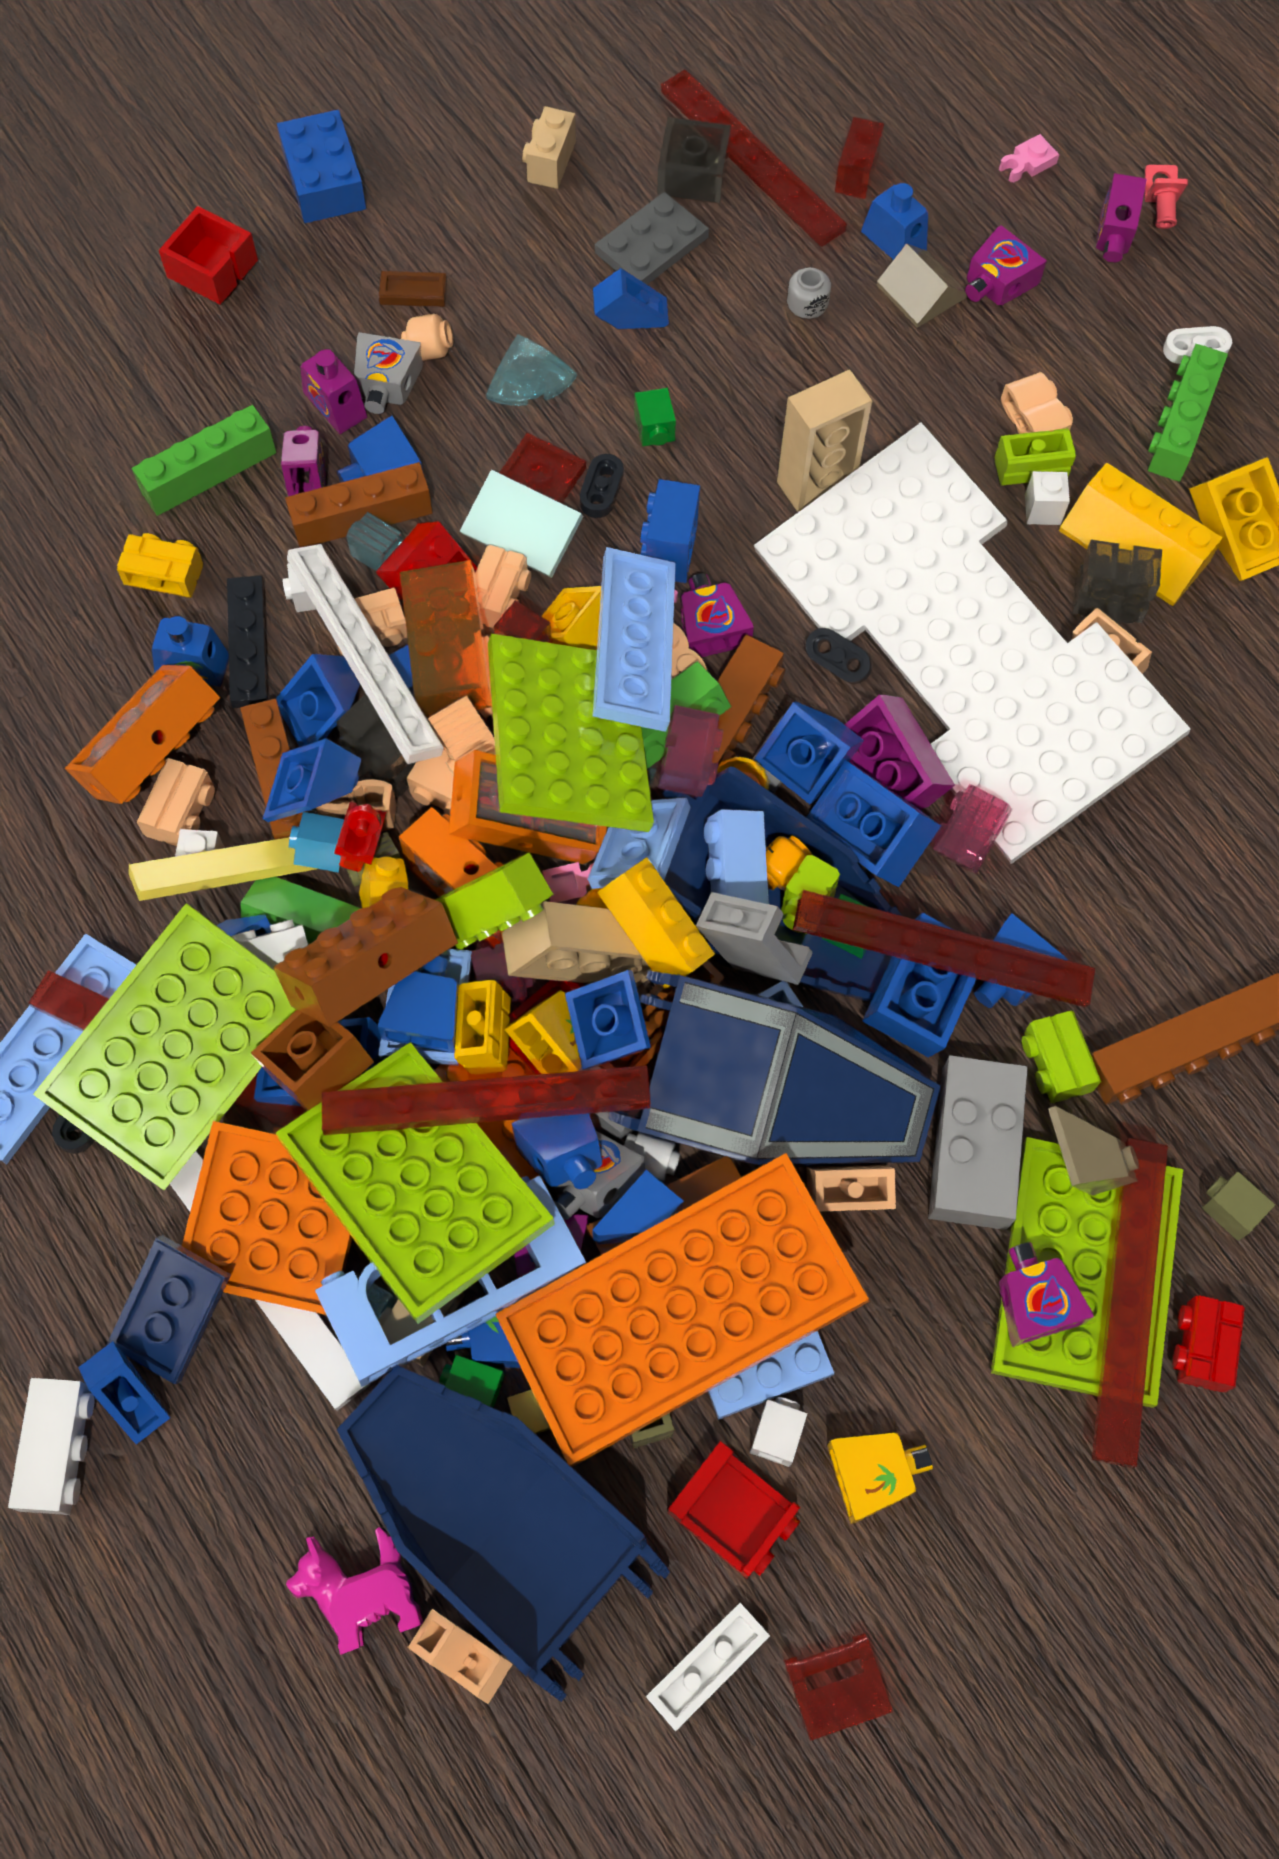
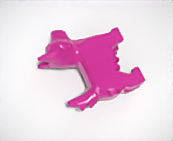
M380 1527L375 1530L380 1550V1566L364 1573L347 1577L342 1572L337 1561L323 1550L314 1536L307 1537L309 1551L299 1560L298 1571L286 1582L288 1589L296 1598L313 1597L317 1601L319 1609L338 1636L340 1655L364 1646L362 1627H368L372 1622L375 1623L381 1620L380 1616L388 1615L389 1610L400 1616L398 1623L400 1633L423 1624L419 1605L413 1600L411 1580L400 1564L401 1554L397 1551L391 1536Z

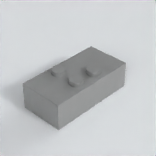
M949 1055L941 1074L928 1219L1007 1230L1016 1220L1027 1066Z

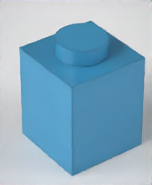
M303 812L300 825L292 826L289 848L295 849L294 864L339 872L341 856L334 854L344 819Z

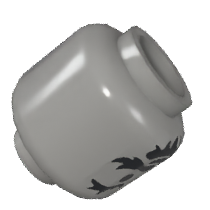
M810 267L795 272L789 280L787 296L789 309L801 318L811 319L822 315L829 305L831 292L829 277L823 271Z

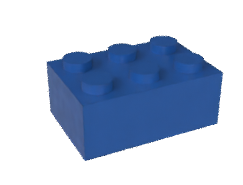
M339 109L276 123L282 152L304 223L366 209L361 177Z
M925 913L920 914L907 924L862 1021L928 1058L945 1049L989 949Z

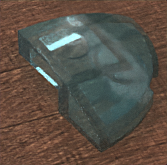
M518 334L507 350L486 393V399L514 406L527 405L528 399L538 398L542 394H544L545 400H549L567 389L576 379L577 373L550 351Z

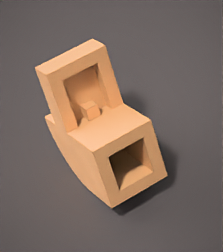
M433 1609L408 1646L411 1651L427 1663L455 1680L487 1704H489L513 1665L493 1649Z

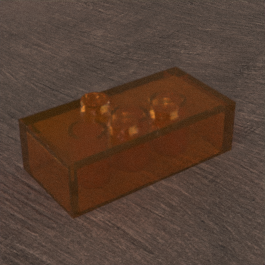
M471 560L400 572L414 697L424 716L429 718L465 696L469 698L476 710L492 707L490 672L479 591Z

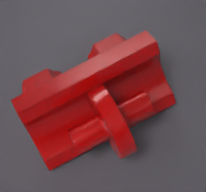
M350 801L334 854L341 856L339 863L341 867L360 872L363 863L372 864L386 815L385 811H376L369 804L359 806L357 803Z

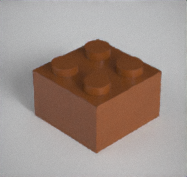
M296 1010L251 1052L252 1056L269 1076L307 1111L358 1078L374 1063L355 1036L340 1023L336 1022L329 1027L299 1010Z

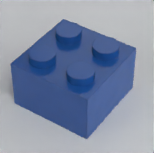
M659 479L656 493L650 492L648 497L647 513L649 515L647 522H643L640 542L643 544L641 555L675 562V582L687 583L698 527L700 485Z

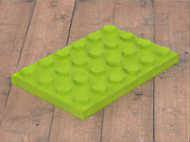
M491 633L488 641L500 812L649 832L654 819L642 729L636 725L593 717L597 650Z
M186 903L33 1095L158 1187L165 1190L209 1135L212 1122H219L262 1068L251 1052L297 1009L291 1007L272 967Z
M411 1042L276 1132L278 1140L417 1324L555 1225L553 1216Z
M1026 1137L1023 1143L1019 1171L1016 1220L1012 1223L1008 1250L1017 1245L1031 1242L1039 1263L1060 1258L1092 1310L1094 1317L1084 1325L1012 1347L1001 1297L991 1367L992 1374L1151 1408L1158 1405L1183 1169L1138 1160L1139 1169L1134 1170L1137 1182L1096 1195H1090L1072 1186L1058 1143ZM1009 1251L1005 1274L1016 1271Z

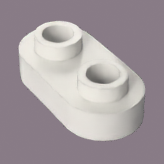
M1216 326L1176 329L1167 336L1163 352L1168 360L1180 364L1183 355H1191L1196 343L1228 354L1232 345V338L1225 329Z

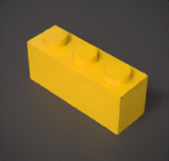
M648 857L597 892L652 971L686 976L715 955ZM664 984L662 986L666 989L670 985Z

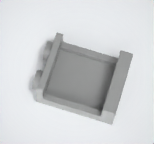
M711 892L696 924L699 931L735 970L799 985L812 956V951L809 947L780 941L774 935L783 917V912L778 906Z

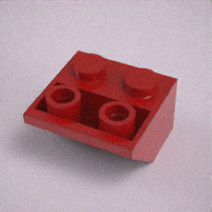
M438 521L418 523L378 568L376 573L390 589L395 588L400 600L436 623H440L468 591L477 566Z

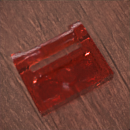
M865 1633L853 1636V1642L800 1660L796 1656L783 1660L809 1741L893 1712L871 1645ZM859 1659L864 1672L808 1691L804 1680L805 1677Z

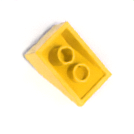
M1268 457L1189 489L1202 524L1223 537L1218 548L1239 581L1279 565V486Z

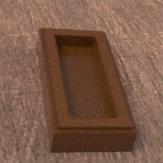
M381 271L380 305L445 307L446 273Z

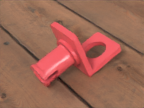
M1147 165L1145 168V178L1147 179L1145 202H1156L1155 226L1157 228H1172L1177 224L1176 202L1187 187L1188 179H1178V167L1176 165ZM1158 173L1168 176V178H1157L1154 183L1152 181L1153 176Z

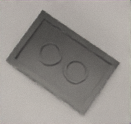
M663 192L595 244V254L617 271L622 268L647 285L709 237V228L668 194Z

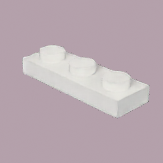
M739 1603L646 1698L670 1726L677 1731L770 1635L747 1609Z

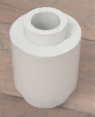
M640 1132L638 1136L628 1134L624 1146L644 1156L645 1170H648L657 1179L662 1181L665 1180L667 1174L674 1176L681 1154L674 1151V1142Z

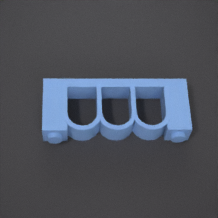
M528 1176L522 1177V1180L553 1216L555 1225L525 1246L537 1269L497 1290L487 1273L478 1280L486 1296L443 1317L440 1309L431 1314L434 1323L392 1345L389 1344L368 1300L370 1287L381 1276L372 1263L365 1267L359 1277V1281L354 1271L347 1274L344 1271H338L321 1281L322 1287L315 1290L361 1387L388 1374L396 1365L401 1367L496 1317L495 1314L586 1264L583 1255L540 1176L532 1180Z

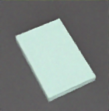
M491 470L460 532L485 546L493 545L503 548L507 552L510 550L523 554L527 557L528 567L552 578L584 516L578 511Z

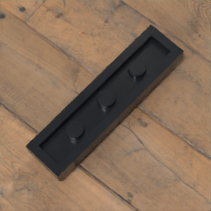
M262 576L227 578L230 703L232 708H240L268 700L265 587Z

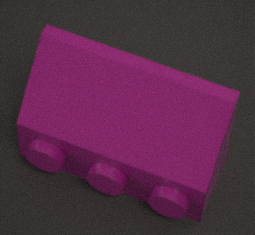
M879 694L845 724V726L864 740L849 762L919 810L929 807L955 786L902 697Z

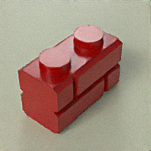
M1195 1296L1187 1302V1305L1181 1306L1177 1325L1179 1329L1184 1330L1182 1345H1176L1172 1359L1173 1369L1178 1370L1177 1381L1179 1383L1225 1393L1235 1388L1245 1311L1243 1305L1219 1301L1218 1299L1205 1296Z

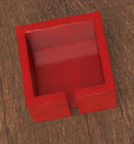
M197 206L159 249L167 278L220 305L237 286L236 278L242 280L258 261L251 232L200 206Z

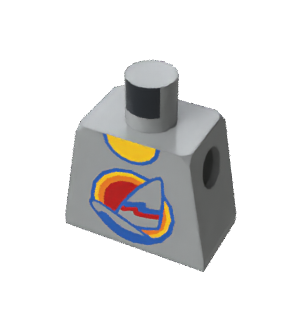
M358 332L354 377L362 399H366L364 406L369 412L381 414L384 412L386 403L398 405L405 403L423 368L421 342Z
M596 1131L603 1164L600 1168L594 1170L596 1179L588 1188L577 1189L571 1180L555 1187L558 1196L553 1201L562 1218L568 1220L579 1208L596 1218H603L644 1173V1156Z

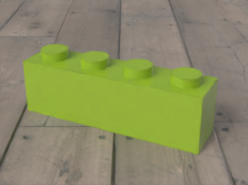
M527 853L442 895L435 901L443 904L458 944L455 946L458 950H461L476 940L481 941L491 936L498 930L501 932L508 929L520 920L524 922L544 910L540 903L554 894L530 853Z

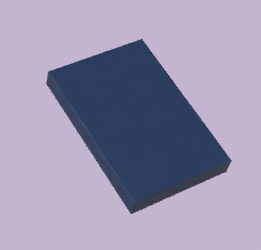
M163 1235L157 1237L107 1345L113 1341L125 1356L173 1384L179 1383L188 1368L231 1274Z

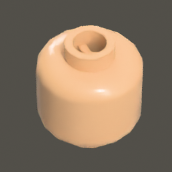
M438 314L410 318L407 322L406 331H403L401 334V339L421 342V357L423 361L443 358L448 353L449 348L453 346L451 326L447 320L443 321Z

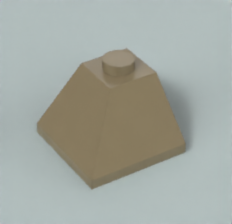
M1057 1106L1048 1108L1073 1187L1090 1195H1096L1137 1182L1134 1170L1139 1169V1162L1132 1146L1126 1147V1144L1118 1138Z

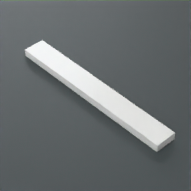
M317 544L288 550V562L407 764L441 756L443 745L323 546Z
M197 1151L194 1152L170 1183L189 1211H191L203 1159ZM255 1299L336 1411L370 1386V1384L361 1387L342 1346L317 1313Z

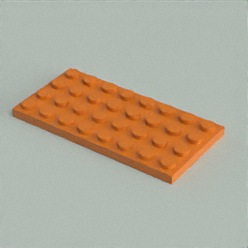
M787 1153L499 1311L495 1315L568 1465L573 1467L870 1301Z

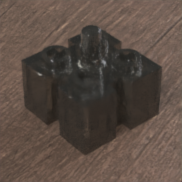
M1091 540L1084 556V563H1081L1075 578L1072 613L1087 617L1098 608L1103 613H1107V616L1118 625L1121 622L1142 623L1149 610V601H1153L1160 587L1162 549L1133 546L1132 550L1119 549L1120 543Z
M365 694L336 722L340 735L339 742L345 750L361 758L358 770L359 779L369 771L372 774L370 779L389 783L393 787L395 797L399 798L409 789L407 776L416 762L407 764L367 694Z

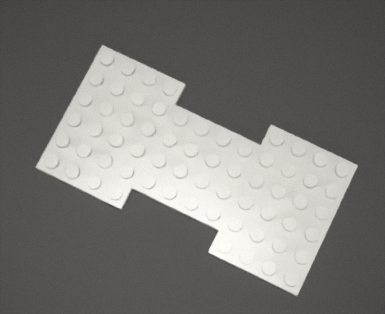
M919 423L754 544L756 553L818 628H829L849 641L866 630L943 723L948 731L932 742L931 746L955 784L950 790L1012 864L1187 736L1190 728L1097 622L1069 643L1061 637L982 546L983 543L1007 526V519L922 423Z

